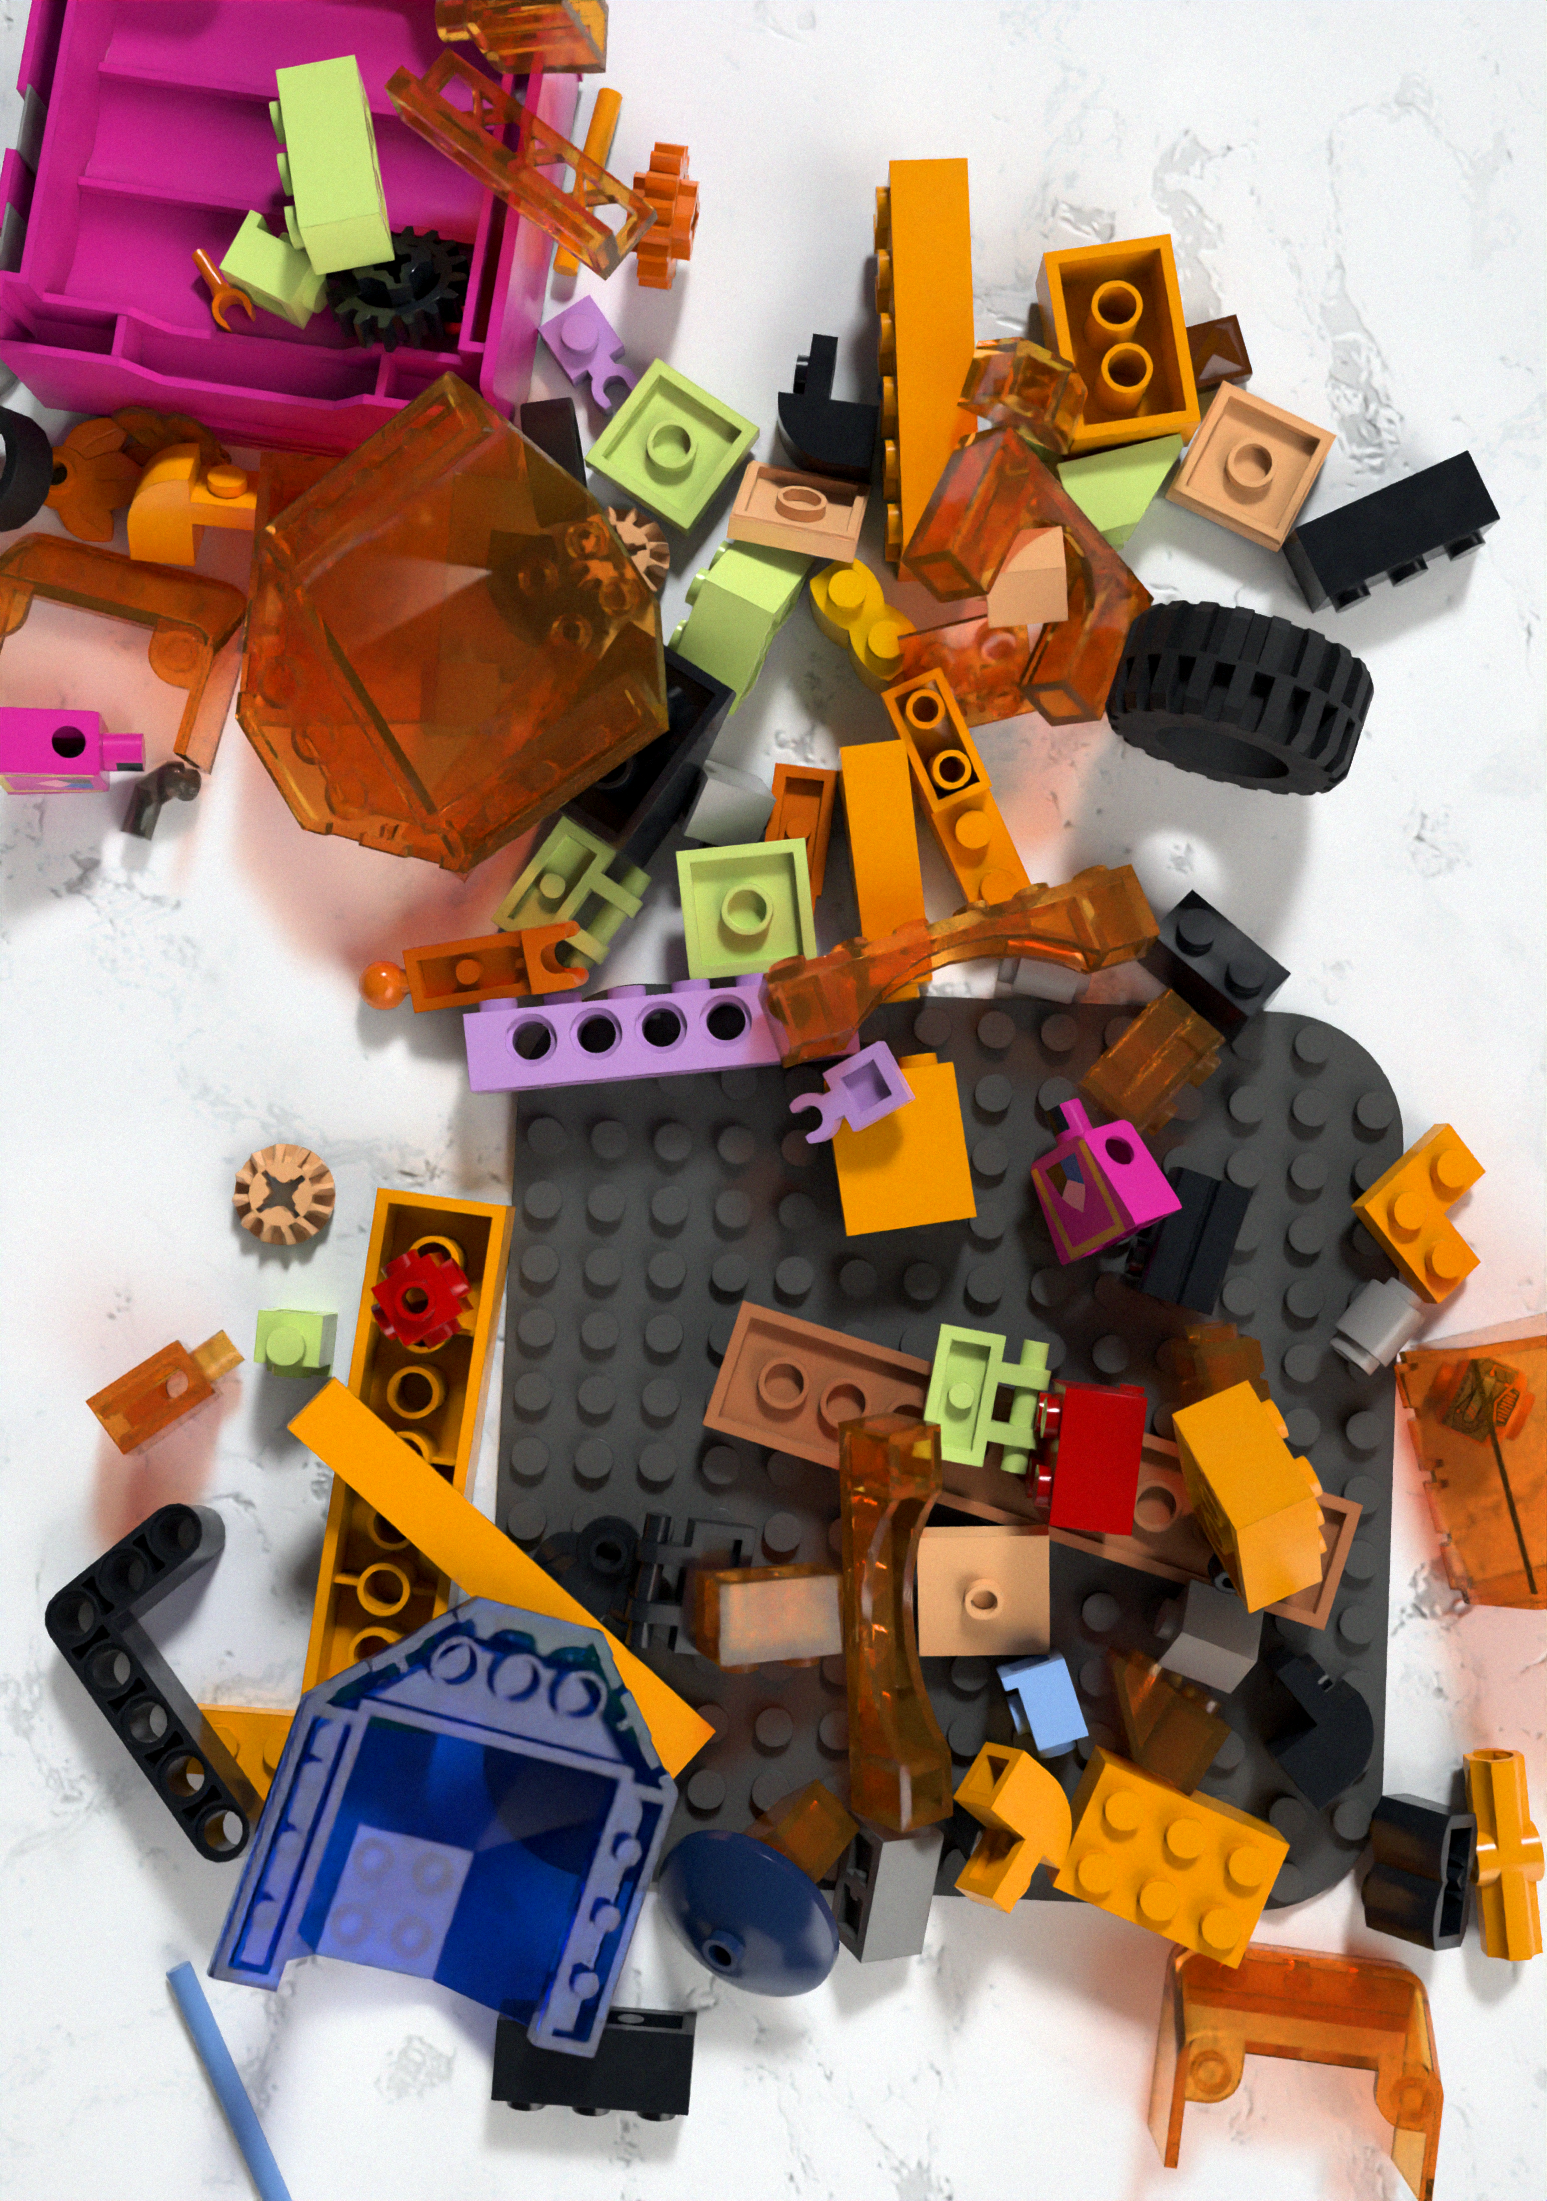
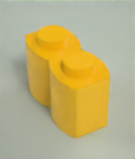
M854 558L853 563L836 560L810 580L809 605L814 621L829 640L847 649L853 671L870 691L880 696L881 693L909 681L920 672L924 648L918 631L903 613L885 604L881 586L865 564Z

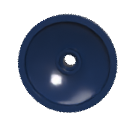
M714 1829L697 1831L681 1838L663 1860L659 1872L658 1886L668 1923L684 1948L712 1974L741 1990L769 1997H790L808 1993L820 1986L828 1977L839 1954L840 1942L837 1923L826 1899L817 1886L786 1856L752 1837L727 1830Z

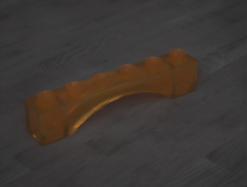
M1132 864L1111 870L1108 869L1107 865H1096L1076 874L1071 882L1051 888L1046 882L1032 884L1015 893L1011 900L990 906L986 900L975 901L956 910L951 918L931 924L925 918L915 919L894 929L891 936L868 942L866 937L851 938L833 947L830 954L807 960L803 955L782 959L769 968V972L763 974L757 998L783 1068L845 1050L862 1023L888 997L915 979L948 965L983 958H1022L1056 964L1075 972L1089 975L1144 958L1161 932Z
M885 1412L838 1422L851 1809L895 1831L905 1833L953 1816L951 1750L938 1725L924 1685L916 1649L912 1610L913 1577L919 1541L929 1513L943 1490L941 1424L893 1412Z

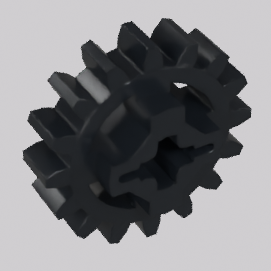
M406 226L400 237L391 235L395 260L326 274L329 291L325 294L334 322L339 323L342 335L345 338L357 335L362 348L367 349L377 340H382L386 352H393L398 346L399 341L409 342L415 350L421 348V338L426 337L428 333L438 339L444 338L446 334L443 323L446 321L462 323L463 311L461 306H465L470 276L466 256L460 255L457 242L453 239L441 244L438 231L432 229L422 238H416L413 226Z

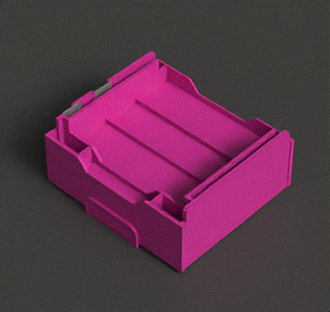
M32 0L16 87L24 100L16 149L6 148L0 178L1 360L45 408L176 427L182 430L191 443L200 444L203 441L361 465L365 469L373 471L376 462L374 458L518 479L520 470L518 456L522 438L520 406L528 401L539 334L537 328L540 327L579 83L583 82L585 72L573 0ZM355 54L371 109L391 235L400 237L406 226H413L416 238H422L433 229L438 231L441 244L452 239L457 242L459 253L466 256L470 271L465 306H461L463 311L462 323L446 321L443 323L446 336L438 339L428 333L426 337L421 338V348L414 350L409 342L399 341L398 346L393 352H386L382 340H377L372 346L365 349L360 346L357 335L345 338L342 335L339 323L334 322L328 303L320 313H312L304 330L254 304L252 305L256 312V320L253 322L244 306L234 304L229 306L224 313V319L233 333L224 332L212 313L214 298L210 292L211 290L191 259V256L196 250H206L223 280L227 282L219 266L250 210L263 215L274 237L279 238L282 232L289 234L284 207L295 205L294 195L286 196L277 164V154L287 152L286 144L280 145L277 140L269 108V102L280 100L275 70Z

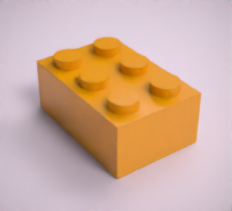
M1164 234L1043 253L1035 286L1064 462L1180 433L1183 447H1188L1201 422L1171 235Z
M1246 1380L1171 1414L1188 1503L1247 1612L1250 1614L1322 1581L1320 1555L1327 1552V1548L1318 1527L1325 1524V1520L1315 1499L1322 1495V1488L1306 1457L1302 1455L1294 1459L1285 1445L1283 1439L1289 1436L1288 1430L1274 1402L1271 1399L1260 1402L1249 1381Z
M1095 1745L1069 1804L1072 1818V1835L1066 1860L1061 1870L1044 1865L1052 1887L1237 1970L1289 1850V1843L1273 1824Z

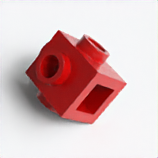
M415 1248L381 1268L386 1279L370 1288L378 1301L371 1306V1310L381 1330L391 1341L399 1337L403 1345L407 1347L423 1340L429 1350L463 1330L458 1318L474 1309L467 1298V1295L472 1293L473 1289L465 1273L454 1258L445 1261L441 1252L428 1253L421 1258ZM413 1287L423 1289L428 1296V1305L421 1313H415L406 1298V1294Z

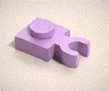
M590 294L537 328L540 339L574 388L590 379L593 401L597 410L602 415L609 417L613 414L612 404L608 397L605 396V392L610 386L622 385L628 390L630 395L638 384V380L632 370L624 365L614 363L625 355L624 344Z
M877 1041L822 1073L831 1091L826 1094L806 1093L800 1095L789 1107L792 1113H801L808 1110L811 1106H815L821 1111L823 1117L821 1126L805 1136L808 1143H818L834 1137L840 1129L842 1119L845 1117L853 1132L861 1131L914 1101L916 1098L886 1042Z

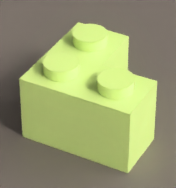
M724 540L717 549L709 569L701 567L695 575L685 598V603L693 606L688 621L682 619L679 622L667 647L736 692L737 695L728 712L729 715L733 716L753 690L774 637L792 615L798 604L816 560L815 558L805 553L741 540H735L732 544Z

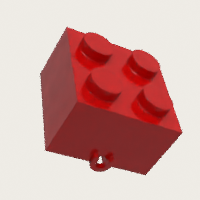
M1050 1378L1048 1393L1038 1392L1034 1432H1041L1042 1446L1040 1459H1029L1025 1496L1026 1498H1032L1034 1509L1048 1525L1113 1535H1132L1148 1398L1140 1394H1144L1145 1387L1129 1384H1120V1387Z

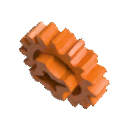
M656 141L654 151H651L649 171H646V173L635 172L633 189L627 209L626 231L628 233L627 251L636 252V259H639L637 267L639 286L662 290L671 289L672 281L676 276L677 259L690 261L692 258L700 212V182L689 180V175H687L690 161L688 146Z

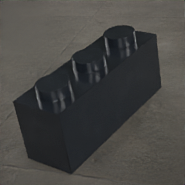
M1466 450L1294 528L1281 548L1312 614L1333 605L1336 613H1340L1370 598L1369 588L1390 579L1392 586L1398 587L1423 575L1429 570L1426 562L1447 554L1450 562L1475 552L1486 544L1483 536L1501 518L1469 451Z
M505 1998L497 2019L491 2100L506 2101L510 2108L519 2111H537L543 2109L546 2105L570 2106L575 2113L584 2116H603L611 2110L635 2111L642 2119L656 2122L672 2120L676 2115L688 2116L697 2013Z

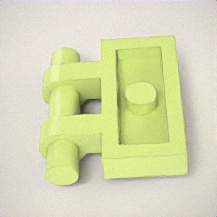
M562 816L490 920L506 932L572 920L590 893H595L606 901L605 905L586 931L580 928L576 936L563 940L574 949L562 966L566 968L583 967L589 972L594 963L599 966L603 963L611 951L607 944L625 918L633 919L644 904L639 898L653 879L634 865L630 867L619 884L605 876L604 873L617 856L616 852Z
M939 1323L916 1454L983 1467L987 1441L1005 1444L1000 1469L1018 1474H1026L1030 1450H1037L1040 1432H1034V1421L1038 1392H1041V1390L1048 1391L1051 1371L1045 1370L1050 1344L1024 1339L1020 1363L1012 1364L1002 1362L1006 1341L1005 1335ZM998 1382L1015 1385L1009 1422L991 1420Z

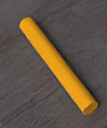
M601 88L598 91L553 263V269L565 276L573 277L577 275L623 98L619 92L610 88Z

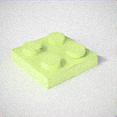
M656 357L585 456L584 461L586 467L689 537L760 437V428Z
M805 838L676 851L690 980L819 966Z

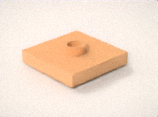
M1223 380L1165 498L1277 553L1337 435Z
M754 460L749 461L729 516L726 538L853 563L868 506L871 485Z
M1048 1525L916 1527L919 1656L1050 1654Z

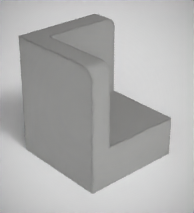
M706 759L676 823L685 836L720 847L758 843L777 799L760 777Z

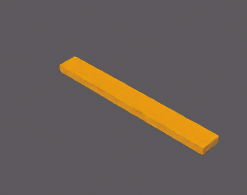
M335 1376L287 1424V1428L668 1779L672 1781L716 1732L702 1716Z

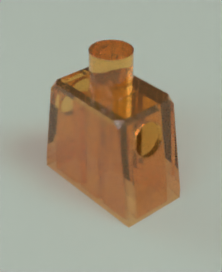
M605 0L436 1L435 22L441 40L444 43L473 40L495 71L503 74L606 73L609 6Z
M224 1329L193 1350L188 1343L178 1339L85 1402L123 1455L141 1456L222 1397L224 1394L215 1381L245 1361V1358ZM181 1370L187 1377L188 1386L186 1391L173 1399L168 1392L167 1383L171 1376Z

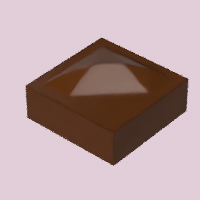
M1236 314L1186 327L1197 395L1218 390L1223 380L1232 385L1250 380L1253 371Z

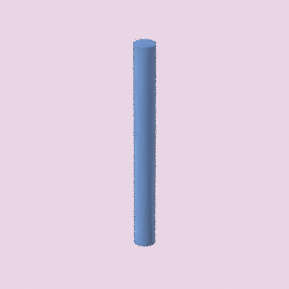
M185 1961L167 1971L166 1976L262 2201H292L190 1961Z

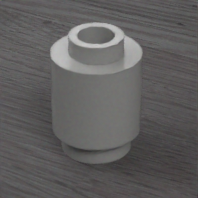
M1026 929L1024 935L1009 931L1000 961L997 981L1011 984V991L1070 1005L1075 993L1086 995L1093 973L1095 958L1084 956L1086 946L1084 942Z
M1390 1277L1385 1285L1372 1279L1334 1324L1333 1327L1337 1332L1328 1344L1360 1371L1371 1376L1379 1365L1384 1368L1387 1367L1425 1321L1424 1317L1416 1310L1422 1303V1300L1393 1277Z

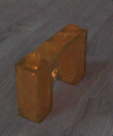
M1006 424L960 436L900 561L940 604L989 595L1007 555L1021 530L1062 526L1066 563L1068 621L1043 623L1039 637L1017 682L1016 688L1051 727L1100 721L1105 712V703L1131 624L1136 617L1151 607L1154 597L1065 491L1061 483L1056 480L1027 445L1024 438L1018 434L1011 424Z

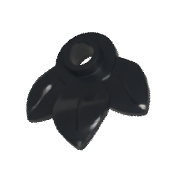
M607 1515L590 1521L583 1528L582 1532H557L544 1540L536 1550L532 1560L600 1623L608 1614L618 1624L627 1629L629 1619L623 1617L626 1596L633 1595L638 1560L634 1559L632 1555L635 1537H640L637 1529L624 1518ZM611 1541L619 1546L621 1554L615 1559H605L598 1553L597 1546L602 1542Z

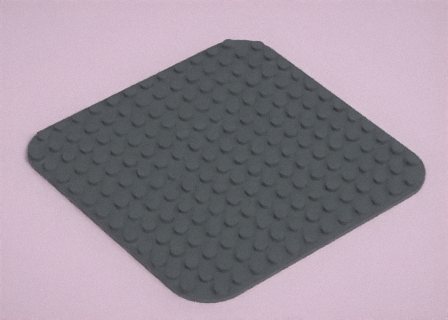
M671 984L622 985H643L646 987V996L672 993ZM710 986V989L729 988V987ZM607 989L584 998L582 1002L608 1000ZM854 993L860 1051L877 1041H885L898 1066V1058L924 1053H936L938 1064L953 1062L977 1217L845 1236L831 1139L824 1142L808 1143L805 1137L821 1126L823 1121L822 1113L815 1106H811L808 1110L801 1113H792L789 1107L800 1095L824 1093L823 1081L826 1080L822 1073L846 1059L519 1091L512 1206H515L516 1210L509 1258L496 1526L531 1559L540 1544L549 1536L557 1532H582L583 1528L590 1521L607 1515L626 1519L637 1529L640 1537L643 1534L646 1512L670 1515L672 1518L668 1541L684 1543L688 1517L750 1524L757 1528L736 1659L674 1653L667 1647L670 1625L654 1624L650 1648L632 1647L625 1644L627 1629L618 1624L608 1614L601 1622L603 1626L716 1731L672 1781L491 1616L485 1725L486 1773L491 1793L501 1815L514 1834L531 1851L560 1869L588 1878L658 1882L663 1860L681 1838L702 1830H727L752 1837L774 1848L795 1863L819 1890L835 1891L849 1810L861 1808L863 1811L904 1808L913 1811L911 1825L905 1827L912 1828L917 1825L935 1826L944 1834L933 1895L966 1897L954 1885L967 1862L937 1811L934 1800L961 1785L985 1742H991L1027 1752L1058 1781L1069 1804L1094 1746L1098 1745L1273 1824L1289 1843L1290 1847L1263 1910L1284 1908L1310 1899L1333 1885L1354 1865L1370 1840L1371 1814L1378 1806L1383 1792L1397 1355L1386 1368L1379 1365L1371 1376H1368L1343 1358L1328 1342L1337 1332L1333 1327L1334 1324L1372 1279L1379 1281L1383 1285H1385L1390 1277L1399 1281V1269L1350 1206L1403 1156L1404 1146L1403 1124L1396 1095L1380 1065L1363 1046L1348 1034L1329 1023L1313 1017L1286 1012L1263 1011L1231 1043L1191 1008L1072 1002L1068 1005L1049 1001L920 996L919 999L882 1003L881 994ZM786 1000L779 1003L772 1013L773 1024L778 1030L786 1034H795L802 1031L810 1020L807 1008L795 1000ZM724 1006L715 1010L708 1022L710 1033L717 1039L725 1041L738 1037L745 1027L744 1015L738 1009L731 1006ZM670 1013L655 1014L648 1020L645 1026L647 1041L657 1047L671 1045L680 1034V1021ZM595 1019L589 1022L583 1029L581 1036L583 1047L590 1053L605 1052L613 1045L616 1038V1030L613 1023L606 1019ZM546 1029L536 1043L528 1060L539 1059L549 1050L551 1036L548 1029ZM1079 1098L1093 1129L1122 1119L1130 1122L1165 1178L1170 1167L1179 1166L1253 1192L1212 1316L1201 1314L1129 1289L1133 1276L1124 1273L1125 1262L1135 1237L1138 1236L1146 1239L1150 1226L1106 1250L1065 1265L1061 1264L1030 1172L1032 1163L1058 1148L1043 1115L1045 1112L1064 1102ZM745 1300L930 1362L933 1361L939 1323L1005 1335L1006 1341L1002 1362L1012 1364L1020 1363L1024 1339L1048 1343L1050 1345L1045 1370L1051 1371L1050 1378L1120 1387V1384L1145 1387L1144 1394H1140L1148 1398L1144 1432L1176 1443L1171 1414L1248 1380L1260 1402L1271 1399L1274 1402L1288 1430L1289 1436L1283 1439L1285 1445L1294 1459L1302 1455L1306 1457L1320 1482L1322 1491L1363 1505L1325 1630L1323 1631L1264 1611L1257 1662L1231 1694L1157 1665L1161 1638L1154 1635V1626L1158 1612L1167 1598L1175 1600L1186 1585L1049 1540L1050 1648L1057 1646L1065 1659L1089 1735L1076 1739V1747L1065 1754L1051 1758H1040L1030 1732L1020 1736L1017 1734L1006 1697L1017 1694L1016 1688L1009 1691L1004 1690L995 1667L1028 1655L919 1656L916 1527L1006 1525L702 1425L742 1301ZM998 1382L1000 1385L1015 1389V1385ZM605 1541L597 1546L598 1553L605 1559H615L621 1554L619 1546L614 1542ZM664 1565L659 1592L660 1600L675 1601L680 1566ZM1282 1644L1296 1655L1298 1659L1308 1652L1333 1682L1325 1692H1328L1342 1679L1348 1682L1362 1695L1372 1716L1374 1743L1366 1768L1350 1787L1320 1811L1303 1795L1263 1745L1303 1712L1262 1661ZM1038 1863L1027 1891L1019 1899L1088 1903L1052 1887L1044 1864Z

